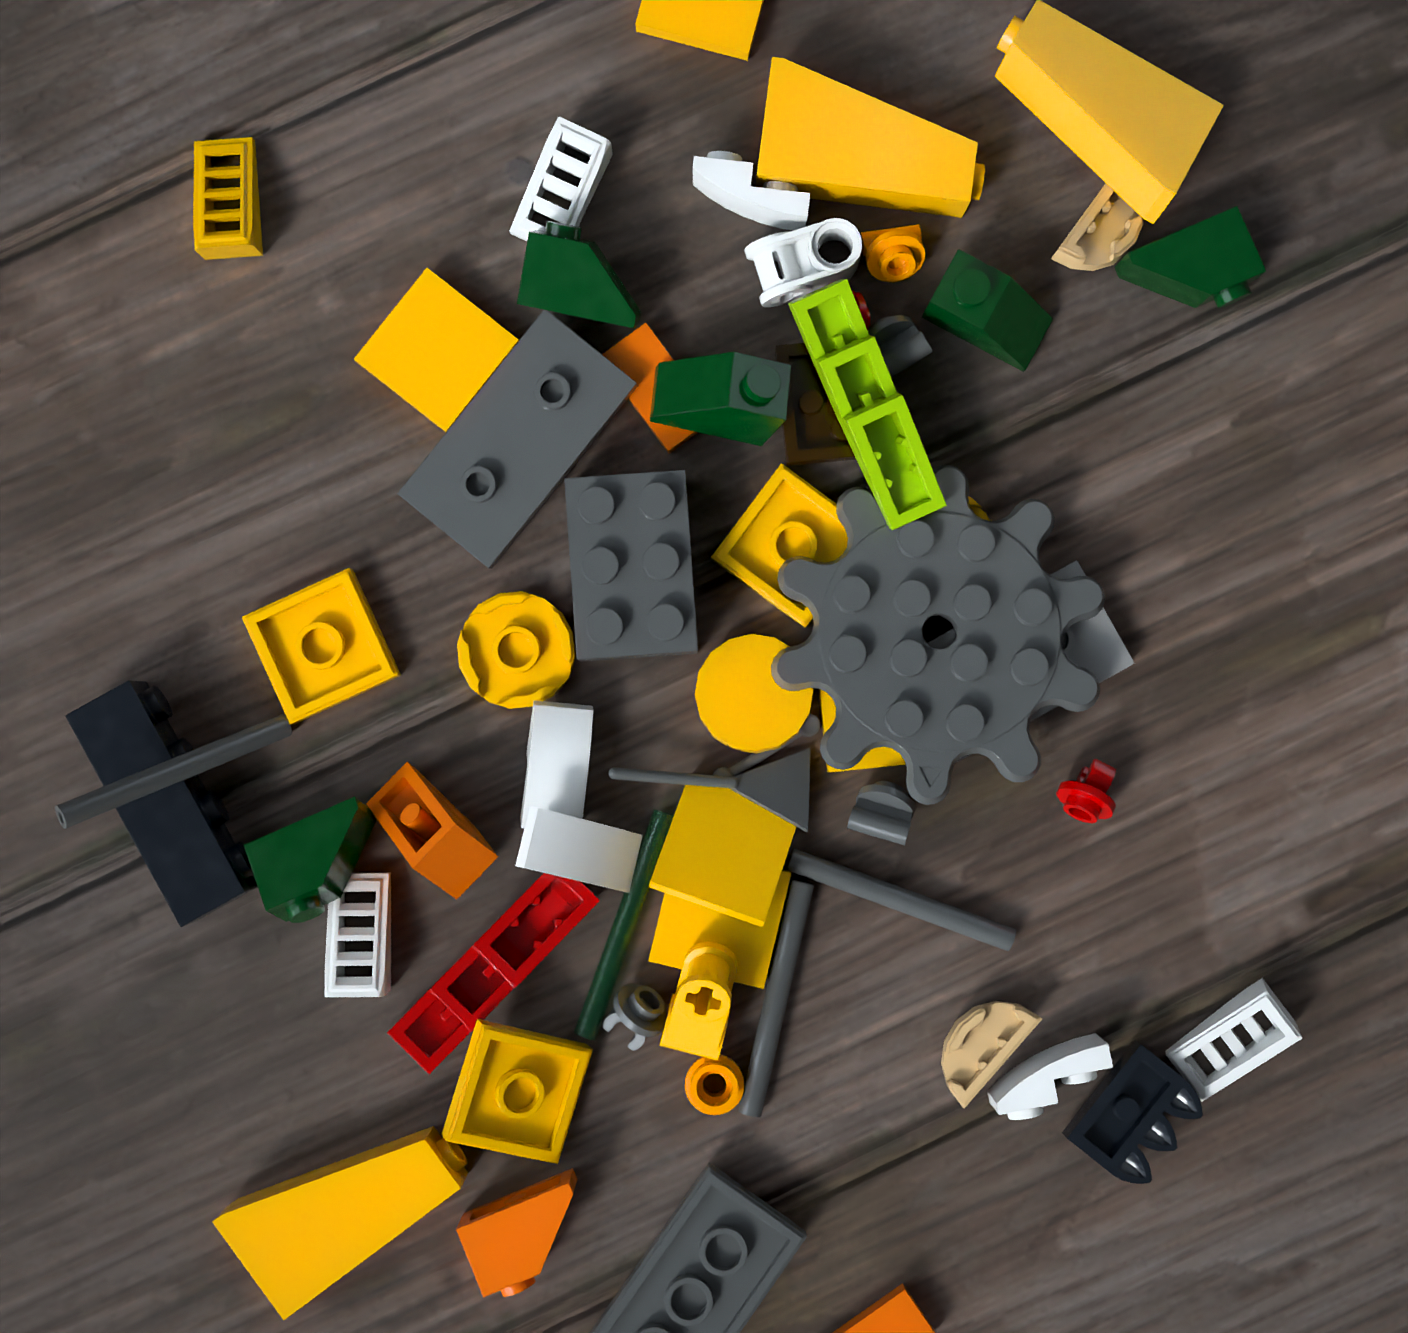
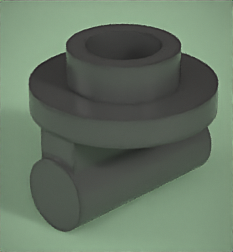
M896 315L881 318L868 330L869 335L876 338L891 378L933 352L922 332L918 331L917 326L908 316Z
M878 781L874 784L863 786L858 792L856 805L853 806L847 829L905 846L911 826L910 821L913 819L916 805L907 795L905 789L898 784Z

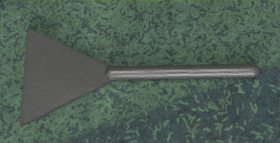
M810 748L735 777L616 767L611 768L608 772L609 777L616 780L729 788L801 830L808 832Z

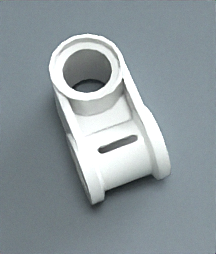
M831 218L791 232L772 234L746 246L744 249L748 260L754 261L763 289V293L759 297L761 305L763 307L783 305L842 278L851 279L858 269L862 251L861 235L857 228L848 220ZM837 240L848 246L851 255L847 260L833 264L821 258L818 249L827 241ZM774 261L778 262L783 279L779 278Z

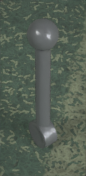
M809 714L798 735L780 748L757 754L752 753L730 768H717L713 775L735 777L744 773L801 736H814L820 729L819 719L815 715Z

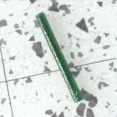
M658 809L653 810L639 849L630 892L623 893L574 1029V1033L590 1040H596L650 891L649 884L674 817V815Z

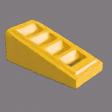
M253 137L194 141L195 251L205 260L263 256L256 144ZM240 155V166L211 168L210 157ZM240 178V187L216 189L212 187V180ZM240 200V208L214 210L215 201ZM240 221V230L215 231V223Z

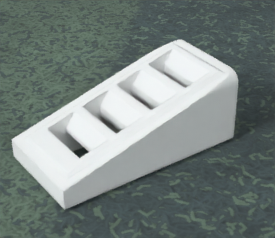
M558 117L548 136L509 230L510 234L527 241L529 231H545L546 227L531 221L535 211L560 223L578 227L613 155L611 142L605 137L562 117ZM567 146L590 157L588 164L563 153L565 147ZM557 167L580 178L581 181L578 187L552 176L555 168ZM547 190L571 201L569 209L566 210L541 198L544 191Z
M391 872L352 873L342 897L328 903L325 997H383L391 991ZM376 891L375 903H345V892ZM345 916H375L374 927H345ZM345 941H374L373 951L345 952ZM345 966H372V976H345Z
M1261 978L1237 994L1165 1052L1175 1068L1195 1089L1199 1099L1203 1102L1301 1040L1302 1035L1292 1016L1264 979ZM1260 1010L1265 1013L1273 1024L1266 1031L1262 1029L1253 1017ZM1240 1023L1254 1039L1247 1046L1243 1044L1232 1029ZM1219 1036L1234 1053V1056L1228 1061L1224 1059L1212 1043ZM1201 1049L1216 1069L1208 1076L1191 1055Z

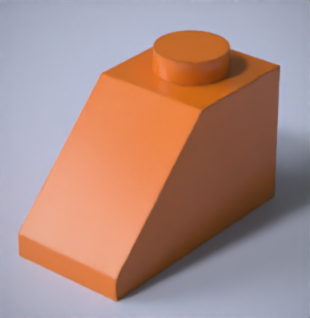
M406 762L366 803L410 866L456 900L499 857L477 828L409 762Z
M573 1168L463 1213L456 1231L483 1298L498 1291H501L503 1297L512 1296L526 1290L536 1282L534 1276L541 1273L575 1190L577 1177Z

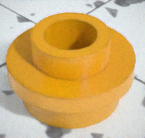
M721 1054L718 1060L700 1057L690 1066L686 1074L685 1091L687 1098L702 1113L721 1115L729 1112L736 1107L744 1092V1078L741 1069L732 1059ZM716 1073L724 1077L726 1085L722 1091L711 1093L705 1089L703 1081L710 1074Z

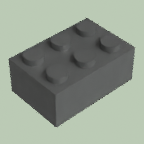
M685 470L564 478L577 660L585 662L698 654Z

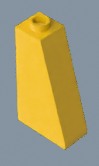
M1036 0L1025 21L1014 16L1004 32L996 49L1005 53V56L995 77L1143 219L1154 224L1179 190L1224 105L1043 1Z
M772 57L756 187L763 188V184L769 181H781L796 185L798 192L810 193V199L962 218L971 200H979L981 197L985 164L975 163L978 142L785 58Z
M432 1126L237 1198L212 1223L282 1319L285 1320L460 1190L468 1176V1172L464 1168L468 1162L460 1146L457 1143L445 1141L435 1127Z

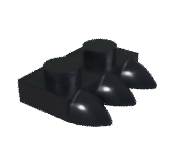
M1134 1040L1063 1130L1062 1134L1113 1176L1122 1181L1135 1184L1150 1183L1152 1175L1149 1163L1137 1145L1141 1144L1156 1151H1175L1178 1148L1175 1132L1170 1122L1163 1115V1112L1165 1111L1172 1116L1183 1119H1199L1203 1116L1202 1106L1195 1089L1187 1080Z

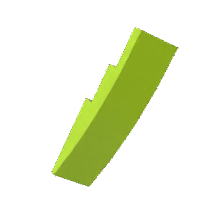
M842 278L789 302L788 305L825 392L889 529H897L947 506L905 399L895 389L876 338L868 333L848 280Z

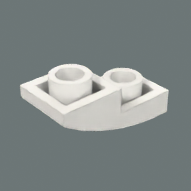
M712 151L707 154V157L694 156L693 186L716 203L745 218L780 229L794 231L806 226L810 193L798 192L796 185L781 181L765 182L763 188L752 187L753 163L742 162V157L732 152Z
M533 700L526 753L527 771L520 816L521 828H525L530 806L583 818L592 736L593 706Z
M530 806L515 866L629 893L643 835Z
M1094 1033L1074 1038L1037 1053L1006 1073L987 1091L989 1103L999 1115L1007 1114L1011 1120L1037 1117L1044 1113L1043 1106L1058 1103L1054 1079L1061 1078L1063 1084H1080L1095 1080L1098 1077V1070L1113 1068L1109 1044Z

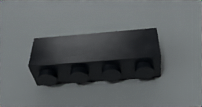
M128 680L65 715L103 786L194 750L185 738L178 739L171 727L168 718L172 717L173 714L164 694L158 687H150L146 681ZM198 774L116 808L180 927L202 919L257 888L244 844L242 842L235 843L225 825V822L229 821V814L223 801L215 791H207Z

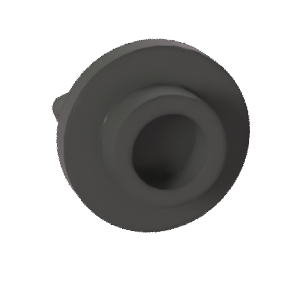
M626 984L615 994L613 999L614 1007L603 1023V1028L608 1032L618 1022H622L626 1027L635 1032L627 1046L632 1051H635L644 1044L647 1037L658 1036L664 1030L668 1012L662 997L654 989L638 984Z

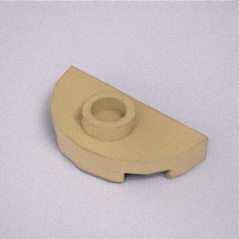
M1105 183L1051 259L1070 269L1095 271L1112 266L1136 243L1143 226V218Z
M993 1001L974 1006L954 1022L944 1040L941 1066L947 1087L964 1109L1042 1020L1039 1015L1017 1003Z

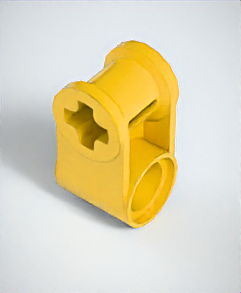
M705 941L695 944L688 950L684 958L675 994L672 993L667 1010L668 1015L659 1046L718 1060L728 1024L731 991L737 973V959L728 947L717 942Z

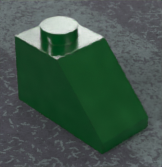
M1238 206L1128 252L1114 267L1118 277L1122 280L1193 308L1214 300L1218 309L1231 305L1252 294L1249 285L1266 272Z
M547 221L545 231H529L517 304L635 328L640 323L641 310L596 242L580 239L581 227Z
M960 249L957 250L922 315L923 319L1022 372L1028 367L1053 320L1011 276Z
M738 352L658 363L655 369L650 422L762 447L786 420L791 365Z
M354 796L245 844L244 848L265 910L285 922L301 923L318 917L325 911L324 905L341 898L376 823L372 811Z

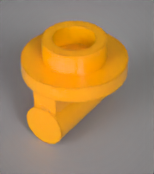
M919 224L860 233L862 255L866 257L869 272L878 280L884 282L905 280L914 275L924 263L925 249L922 243Z

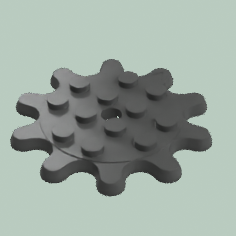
M943 465L933 469L947 506L894 530L889 529L871 490L864 487L847 489L840 495L836 504L837 517L844 527L848 538L844 553L836 560L827 563L817 562L803 556L791 557L782 564L777 577L779 588L783 594L792 600L801 602L809 609L813 616L814 627L812 634L805 642L779 651L771 664V675L775 683L784 690L800 691L807 688H818L826 692L833 699L836 707V717L832 726L821 739L820 752L822 758L829 766L845 770L854 767L873 748H892L905 761L907 791L914 800L925 805L936 804L947 796L951 787V774L954 765L961 757L968 754H980L988 757L995 764L999 773L1009 781L1025 782L1032 779L1038 773L1041 766L1040 752L1029 732L1030 720L1034 713L1041 707L1048 705L1060 706L1074 712L1085 711L1096 703L1100 694V685L1096 676L1086 668L1071 662L1064 653L1062 642L1065 632L1071 625L1093 618L1102 610L1105 603V593L1101 584L1088 576L1057 579L1050 576L1042 568L1039 560V550L1043 542L1051 534L1055 523L1053 511L1047 503L1039 499H1027L1016 505L1011 513L1002 520H983L970 507L968 478L962 470L951 465ZM940 615L951 622L956 632V637L951 646L945 649H936L925 642L922 636V627L927 619Z

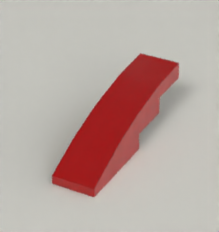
M543 873L387 1034L430 1075L465 1037L474 1030L477 1019L484 1020L600 900L580 881Z

